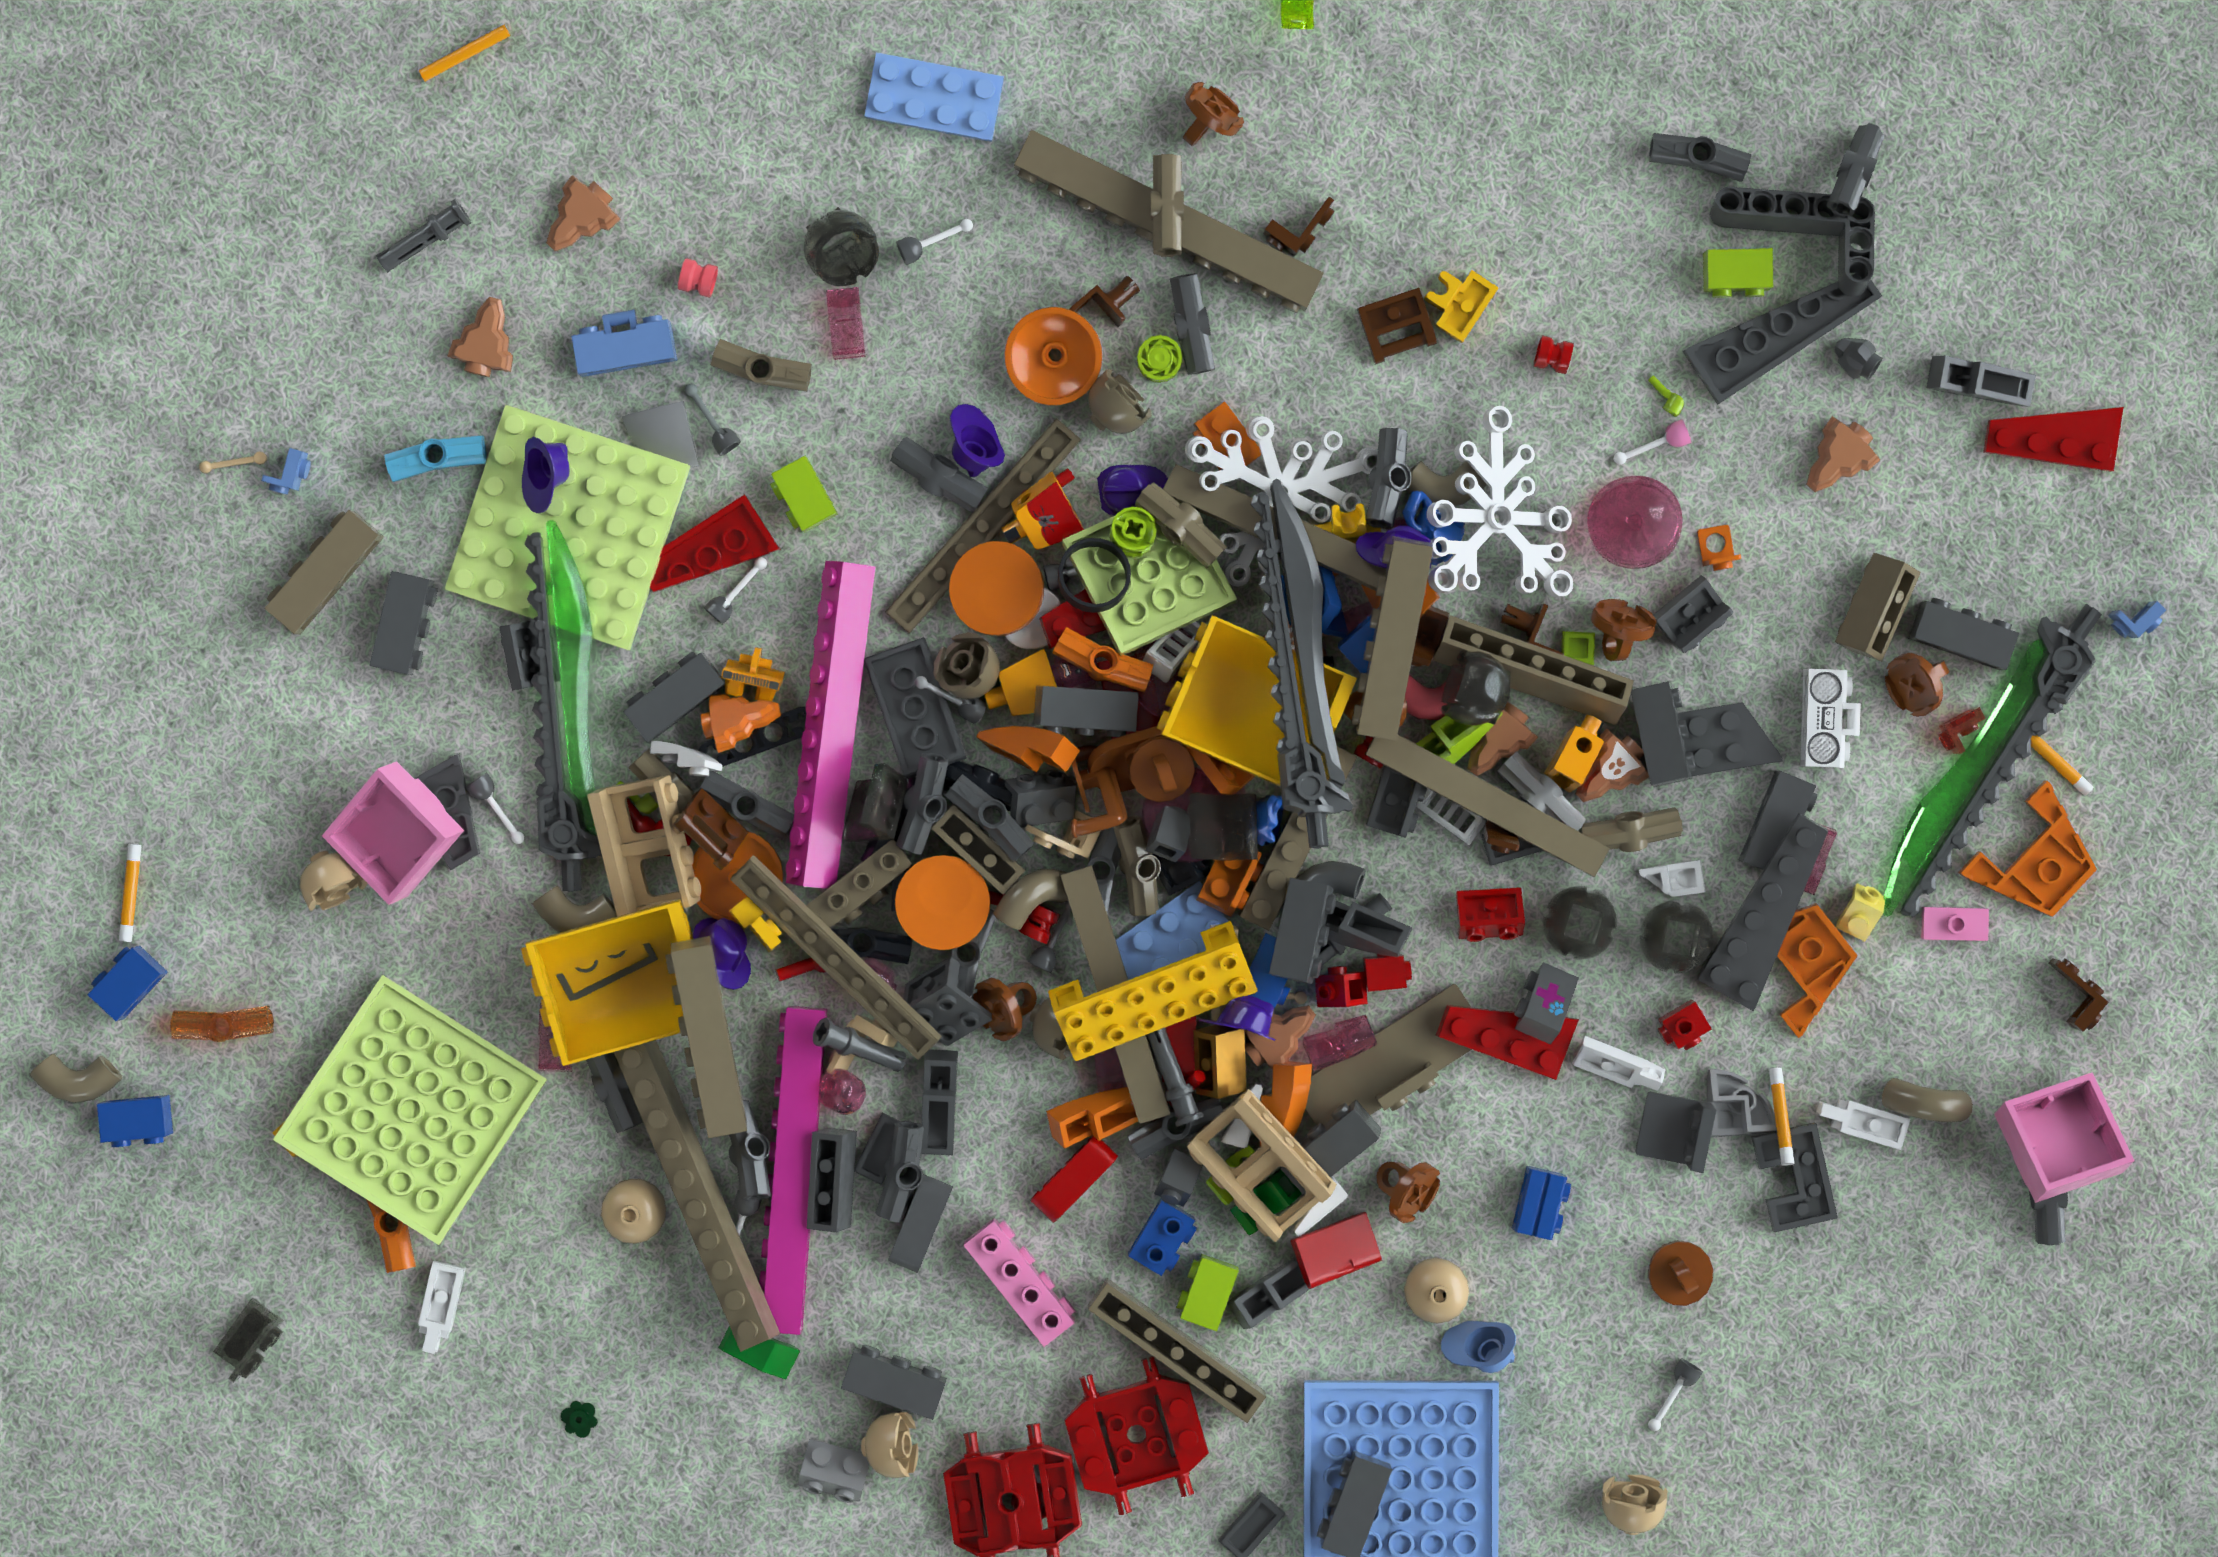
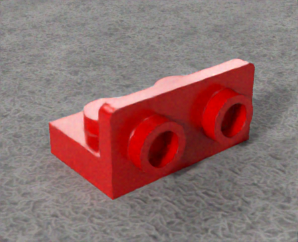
M1521 887L1456 892L1459 939H1467L1470 942H1479L1485 938L1492 937L1512 940L1523 935L1525 916Z

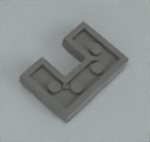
M1815 1122L1790 1128L1794 1164L1791 1165L1797 1192L1765 1199L1773 1232L1838 1218L1818 1127ZM1777 1132L1751 1136L1759 1169L1781 1165Z

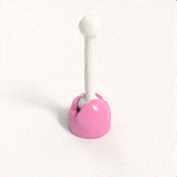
M1680 419L1670 424L1665 431V436L1626 453L1617 452L1613 458L1614 462L1622 465L1626 462V459L1665 443H1669L1674 447H1683L1692 443L1684 421Z

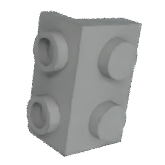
M809 1439L797 1485L802 1486L805 1491L812 1494H821L822 1492L832 1494L837 1500L842 1502L860 1501L870 1464L867 1457H864L861 1452Z

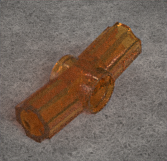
M270 1005L223 1012L174 1010L170 1022V1032L172 1039L224 1042L232 1039L273 1033L274 1019ZM219 1018L225 1019L229 1024V1030L226 1035L220 1034L216 1029V1022Z

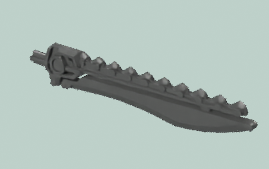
M1275 479L1271 483L1270 490L1278 535L1277 540L1274 537L1269 497L1266 493L1260 492L1256 496L1253 495L1250 505L1262 519L1256 522L1253 532L1264 543V547L1258 550L1256 559L1267 570V574L1261 577L1259 586L1270 597V601L1264 604L1262 614L1273 625L1271 630H1267L1265 641L1276 652V655L1270 658L1267 667L1279 680V683L1273 685L1270 695L1282 708V710L1276 712L1273 720L1284 733V738L1282 740L1279 739L1276 750L1279 752L1277 757L1282 805L1285 810L1297 813L1299 817H1306L1309 848L1319 849L1329 846L1326 815L1342 811L1350 812L1353 805L1348 794L1341 790L1346 780L1339 760L1324 680L1322 651L1323 585L1319 567L1302 520L1281 485V481ZM1277 554L1281 555L1310 744L1306 742Z

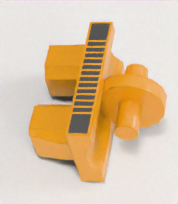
M755 647L753 656L741 653L739 661L728 659L726 667L723 668L721 678L725 679V693L728 695L742 696L745 684L757 686L755 700L772 701L783 683L785 672L771 669L773 660L761 658L762 648Z

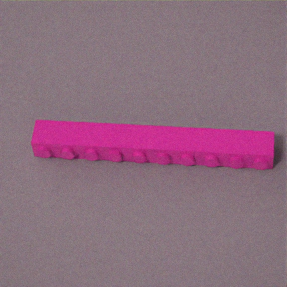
M825 560V568L821 576V600L817 609L819 616L817 633L813 641L815 648L813 665L809 674L811 681L809 698L805 706L807 713L805 730L801 739L803 745L801 763L798 766L797 772L799 779L797 795L794 799L793 828L790 831L789 860L786 864V883L828 889L837 882L875 566Z
M788 1006L786 1013H780L779 1032H784V1044L778 1045L776 1064L782 1065L781 1078L776 1077L774 1084V1097H779V1109H773L771 1129H777L776 1142H770L769 1161H774V1174H768L772 1200L771 1207L766 1206L764 1213V1226H769V1238H763L761 1258H767L766 1271L760 1272L759 1284L762 1291H764L766 1301L782 1334L800 1335L803 1330L810 1229H807L812 1132L817 1131L819 1125L824 1047H818L813 1043V1032L817 1023L821 1019L827 1018V1009Z

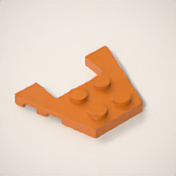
M2044 780L2024 802L2048 824L2047 828L2004 873L1980 851L1958 873L1969 880L2053 917L2093 875L2097 868L2078 833L2074 831L2063 805H2060L2053 792L2052 785Z
M1817 903L1795 911L1777 955L1806 992L1804 996L1780 1013V1016L1798 1038L1805 1033L1814 1016L1818 1014L1823 1007V1003L1858 956Z

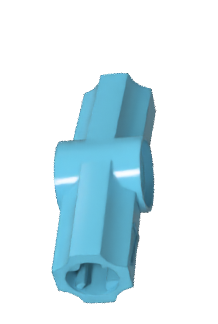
M482 435L441 440L428 439L422 444L385 454L384 457L391 480L396 482L432 470L486 464L487 451L484 436ZM434 446H440L443 450V457L437 463H432L428 457L430 449Z

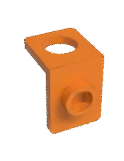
M1728 525L1704 528L1697 531L1703 567L1713 565V571L1733 568L1732 561L1741 559V554L1734 555ZM1714 533L1720 534L1725 540L1723 550L1717 553L1711 552L1706 546L1707 538Z

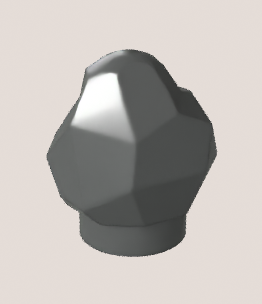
M1843 338L1835 345V353L1839 358L1838 363L1853 379L1862 376L1869 380L1882 362V357L1876 354V348L1869 340Z

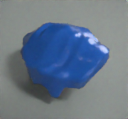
M1266 795L1264 798L1254 801L1248 806L1243 817V827L1246 838L1249 841H1253L1261 846H1266L1276 841L1284 809L1282 796Z

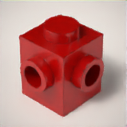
M1380 954L1373 957H1363L1368 992L1407 988L1406 980H1412L1410 960L1404 961V955L1399 954L1398 957Z
M1347 966L1327 967L1328 973L1320 974L1318 978H1315L1317 1007H1351L1368 1004L1365 971L1347 972Z
M1694 1000L1687 1001L1658 1019L1662 1026L1657 1030L1667 1046L1672 1043L1677 1049L1683 1047L1685 1050L1696 1046L1702 1041L1700 1036L1712 1030Z

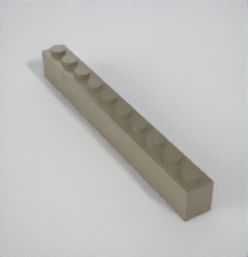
M1034 130L1030 131L1014 163L1015 170L1019 171L1017 175L1019 178L1034 185L1038 180L1048 185L1047 191L1062 199L1066 195L1078 200L1076 203L1078 207L1090 213L1097 209L1107 214L1105 219L1119 227H1123L1124 223L1136 228L1134 234L1152 242V188ZM1184 205V220H1181V254L1185 252L1193 256L1192 262L1204 269L1210 270L1213 266L1224 271L1222 277L1230 282L1239 285L1242 280L1252 285L1251 291L1263 298L1268 299L1272 295L1281 299L1280 305L1294 313H1298L1299 309L1306 311L1324 274L1323 272Z
M654 1040L615 1051L616 1059L740 1352L779 1335L778 1326L657 1041Z

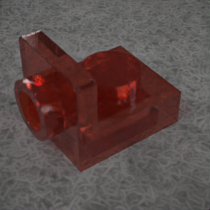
M1973 707L1939 725L1942 733L1938 736L1946 751L1952 750L1953 754L1965 752V748L1957 734L1960 733L1963 737L1979 729L1977 723L1986 719L1980 707Z

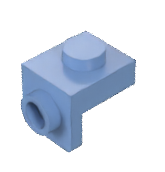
M289 448L282 478L278 479L263 475L261 481L270 483L269 490L288 495L289 489L299 491L301 479H306L310 471L311 461L307 460L308 453Z
M2158 601L2149 602L2131 620L2121 610L2112 611L2108 616L2114 621L2111 626L2119 635L2124 638L2127 636L2139 638L2145 631L2150 633L2162 622L2160 616L2166 609Z

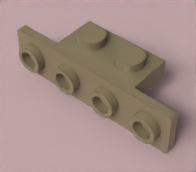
M891 840L806 906L829 928L835 924H842L844 921L849 925L863 914L860 909L869 902L874 906L889 894L886 889L892 885L890 882L912 866V862L903 850L896 846V841Z

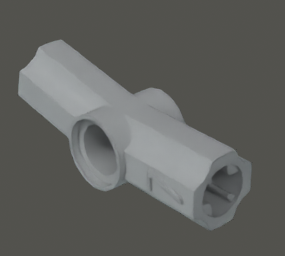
M1517 751L1497 771L1521 795L1520 799L1528 805L1577 831L1583 826L1586 819L1562 796L1563 791L1547 775H1541Z

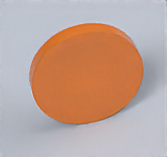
M1003 541L985 542L968 550L956 563L949 583L950 600L958 617L971 629L984 635L1006 636L1023 629L1035 618L1043 602L1044 580L1038 564L1022 548Z
M748 831V834L733 854V859L722 870L713 864L714 859L701 847L694 854L693 871L701 884V900L697 904L714 919L725 918L738 923L729 911L747 895L730 878L753 855L783 883V867L778 853L767 840Z
M946 855L932 856L914 864L902 877L895 896L896 915L906 934L918 944L936 950L955 949L970 942L984 927L990 909L989 891L981 874L968 862Z

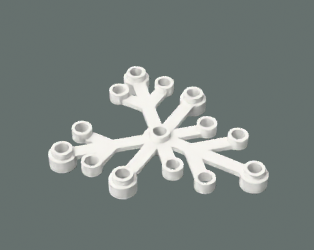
M1503 406L1490 408L1484 413L1482 420L1484 428L1489 432V465L1478 454L1475 444L1470 441L1459 443L1454 450L1457 460L1468 462L1490 487V498L1478 485L1476 477L1473 474L1467 473L1456 479V490L1460 494H1468L1482 510L1455 508L1448 500L1434 502L1427 509L1428 521L1437 528L1451 525L1453 522L1483 524L1467 541H1450L1444 537L1431 540L1434 547L1432 557L1440 558L1447 554H1454V556L1445 565L1431 570L1428 583L1438 593L1453 590L1457 583L1459 588L1465 592L1477 589L1480 585V577L1477 574V550L1492 533H1503L1520 553L1521 575L1515 581L1517 591L1521 594H1528L1537 589L1536 571L1544 580V589L1548 595L1554 598L1566 596L1573 589L1571 575L1563 570L1554 572L1546 563V561L1549 563L1562 561L1566 553L1564 546L1558 542L1548 545L1530 544L1514 525L1544 526L1550 533H1559L1570 527L1571 514L1563 506L1549 508L1544 513L1513 511L1525 497L1534 493L1535 483L1530 477H1522L1515 480L1513 491L1504 500V487L1525 464L1533 461L1535 454L1533 448L1529 445L1518 446L1512 452V459L1503 468L1502 432L1509 429L1512 417L1509 410ZM1492 416L1495 417L1497 421L1496 426L1492 422ZM1463 447L1468 449V457L1463 454ZM1521 450H1523L1526 453L1525 460H1523L1520 456ZM1464 479L1468 480L1470 485L1469 489H1466L1464 487ZM1522 482H1524L1527 486L1526 492H1524L1521 488ZM1436 509L1441 513L1440 520L1436 516ZM1494 512L1499 516L1498 523L1494 518ZM1552 516L1557 520L1556 525L1552 522ZM1437 542L1442 546L1441 553L1436 550ZM1552 548H1555L1557 551L1556 558L1552 556ZM1463 566V573L1458 577L1457 572ZM1438 575H1440L1443 579L1442 585H1440L1438 582ZM1467 576L1472 580L1471 586H1468L1466 583ZM1524 579L1529 581L1528 589L1524 586ZM1553 580L1558 584L1557 590L1554 588Z
M1263 416L1251 418L1247 423L1246 432L1251 440L1258 442L1268 478L1245 466L1240 449L1242 437L1235 430L1224 431L1220 438L1222 446L1227 450L1228 457L1214 450L1212 443L1202 436L1190 438L1185 445V453L1190 460L1197 463L1208 461L1222 468L1219 471H1205L1201 474L1199 483L1203 489L1214 491L1222 483L1241 478L1262 489L1269 497V505L1273 507L1270 486L1273 480L1279 479L1294 507L1308 513L1312 520L1319 523L1326 522L1330 518L1331 510L1329 506L1320 502L1315 503L1301 496L1298 492L1311 489L1340 504L1344 511L1351 512L1355 509L1357 503H1361L1360 497L1355 493H1345L1328 484V482L1358 472L1370 474L1371 470L1377 467L1378 450L1364 448L1357 454L1355 460L1324 469L1333 451L1338 450L1343 443L1340 433L1327 431L1322 435V444L1306 475L1294 479L1302 462L1311 457L1312 447L1308 442L1296 441L1291 447V456L1281 473L1271 440L1274 434V425L1270 419ZM1264 423L1267 431L1264 435L1259 436L1256 431L1257 426ZM1233 433L1236 436V442L1234 445L1229 446L1226 443V437ZM1334 434L1337 438V443L1330 447L1327 444V438ZM1198 444H1204L1206 448L1202 456H1198L1195 452ZM1303 444L1307 451L1304 456L1299 457L1296 450L1299 445ZM1373 455L1376 458V464L1370 468L1367 466L1366 461L1369 456ZM1208 475H1213L1215 478V483L1211 487L1205 485V478ZM1350 496L1354 497V507L1347 508L1345 504L1346 499ZM1322 506L1325 509V515L1318 519L1315 516V510ZM1243 531L1234 534L1224 533L1219 538L1223 543L1227 537H1232L1234 540L1233 547L1225 549L1224 552L1233 553L1239 546L1244 545L1238 559L1229 561L1223 568V572L1230 585L1236 587L1243 586L1249 581L1251 576L1249 565L1256 551L1258 552L1259 549L1264 547V543ZM1258 561L1259 569L1267 573V570ZM1237 568L1243 570V576L1239 580H1235L1233 577V572Z

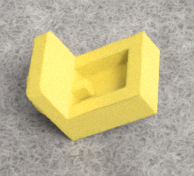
M1857 883L1853 888L1852 898L1836 923V928L1865 942L1884 913L1885 897L1875 888L1864 887Z

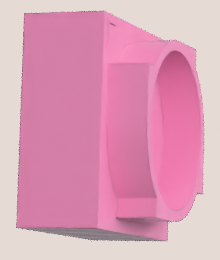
M396 761L380 767L374 772L323 833L322 837L388 905H391L411 894L464 830L445 811L439 799L418 778L414 779Z
M2093 1072L2005 1101L1994 1114L2012 1152L2015 1164L2035 1203L2122 1174L2134 1162V1158Z

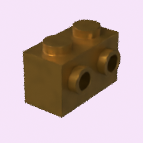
M1212 1025L1193 1030L1195 1071L1201 1070L1206 1076L1205 1080L1196 1088V1094L1220 1099L1247 1091L1244 1029Z

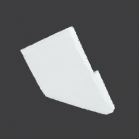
M1701 860L1639 869V874L1642 877L1648 879L1660 888L1661 891L1672 897L1706 892Z

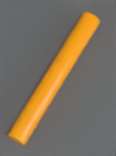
M504 24L419 70V73L426 82L511 35Z

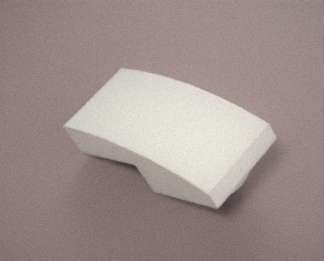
M651 741L650 754L663 757V762L677 764V767L688 769L691 776L708 777L709 771H722V764L703 752L673 743Z

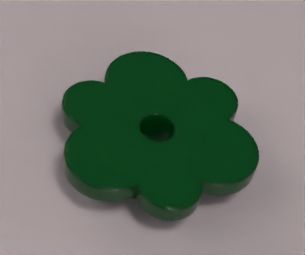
M573 1401L570 1408H565L561 1412V1420L566 1423L565 1431L569 1434L575 1432L580 1438L587 1437L590 1434L591 1428H594L598 1423L596 1417H594L595 1407L591 1403L581 1404L579 1401ZM581 1417L582 1421L578 1422L576 1418Z

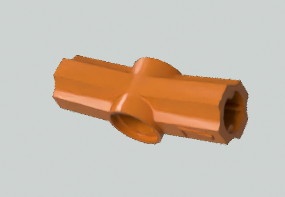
M1067 627L1052 652L1086 671L1096 681H1110L1141 692L1146 691L1154 665L1126 655L1120 656L1113 648L1100 646ZM1098 657L1107 659L1110 662V668L1107 670L1097 668L1094 659Z
M367 1200L374 1217V1228L380 1237L386 1272L416 1267L409 1226L398 1220L396 1230H390L385 1223L386 1216L389 1213Z

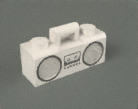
M1803 669L1800 766L1844 768V761H1849L1850 743L1845 742V735L1860 736L1861 703H1846V698L1852 695L1853 689L1852 677H1847V670ZM1843 709H1847V729H1842Z

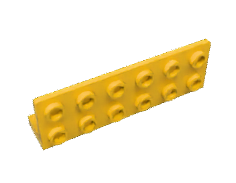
M1228 921L1200 932L1206 947L1205 951L1086 997L1078 979L1049 990L1048 994L1054 1015L1074 1060L1079 1061L1225 1005L1235 998L1256 993L1257 987L1232 922Z

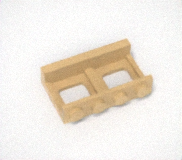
M670 775L599 788L587 794L617 917L678 899L681 900L683 908L690 907L701 900V884L699 879L695 877L692 866L694 862L692 849L690 846H687L685 832H679L673 826L680 813L677 805L678 790L675 783L672 782ZM655 792L664 828L637 833L633 829L627 798L629 796ZM671 854L679 891L652 895L648 890L642 862L644 859Z
M1249 1089L1197 1132L1187 1145L1193 1160L1208 1169L1212 1174L1213 1181L1220 1188L1226 1189L1234 1198L1236 1206L1242 1212L1248 1213L1256 1221L1258 1230L1264 1236H1269L1274 1242L1279 1240L1282 1233L1318 1202L1323 1203L1327 1200L1337 1185ZM1240 1119L1261 1141V1147L1239 1166L1233 1168L1210 1146L1209 1141L1231 1121ZM1278 1167H1285L1303 1186L1306 1194L1281 1215H1275L1256 1196L1253 1188Z

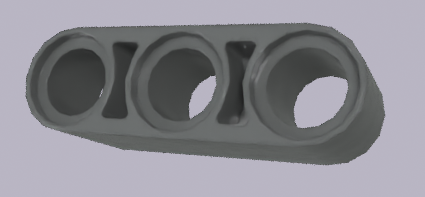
M923 1174L922 1182L917 1188L889 1256V1262L918 1273L953 1186Z

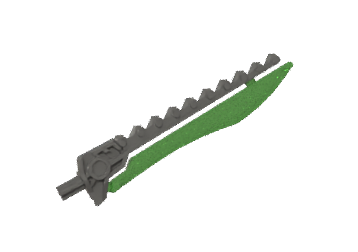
M549 520L546 523L551 582L546 580L544 547L541 533H532L530 536H527L525 546L535 556V561L528 564L526 573L536 584V589L530 591L527 600L538 613L537 617L531 618L528 626L539 640V644L533 646L530 652L531 658L540 667V672L534 673L531 684L541 695V699L538 702L535 701L532 711L543 724L541 728L536 729L533 737L544 750V754L537 757L534 765L545 778V782L539 784L536 790V794L539 796L537 798L539 850L542 853L551 855L556 860H561L562 891L574 892L582 890L581 859L602 856L587 794L596 790L588 729V680L593 630L587 598L578 568L557 522ZM548 595L553 597L570 790L582 802L584 823L587 827L583 826L579 800L565 788Z
M2085 604L2068 629L2057 622H2051L2048 617L2041 618L2037 629L2039 639L2029 643L2024 657L1983 727L1957 762L1921 799L1908 821L1890 867L1884 893L1885 905L1883 916L1889 917L1892 915L1916 875L1923 868L1925 869L1903 903L1900 911L1904 916L1911 917L1920 913L1919 896L1921 893L1929 895L1936 890L1935 873L1937 871L1945 872L1952 868V849L1958 848L1960 850L1968 845V826L1977 827L1984 822L1983 805L1985 803L1992 805L1999 800V782H2008L2015 778L2016 758H2022L2023 760L2031 755L2032 735L2040 737L2047 732V714H2056L2063 710V704L2068 702L2096 662L2094 655L2088 648V642L2084 639L2102 615L2097 609ZM2044 652L2045 655L2033 676V683L2036 696L2034 697L2031 704L2025 711L2024 715L2018 722L2017 726L2011 733L2010 737L2004 744L2003 748L1997 755L1996 759L1990 766L1989 770L1987 771L1984 778L1978 785L1977 789L1971 796L1970 800L1964 807L1963 811L1957 818L1956 822L1950 829L1949 833L1943 840L1942 844L1936 851L1935 855L1933 856V858L1929 857L1935 845L1941 838L1942 834L1948 827L1949 823L1955 816L1956 812L1962 805L1963 801L1969 794L1970 790L1972 789L1977 779L1983 772L1989 760L1995 753L1996 749L2002 742L2003 738L2005 737L2010 727L2012 726L2017 716L2019 715L2024 705L2033 693L2034 690L2031 675L2033 674Z

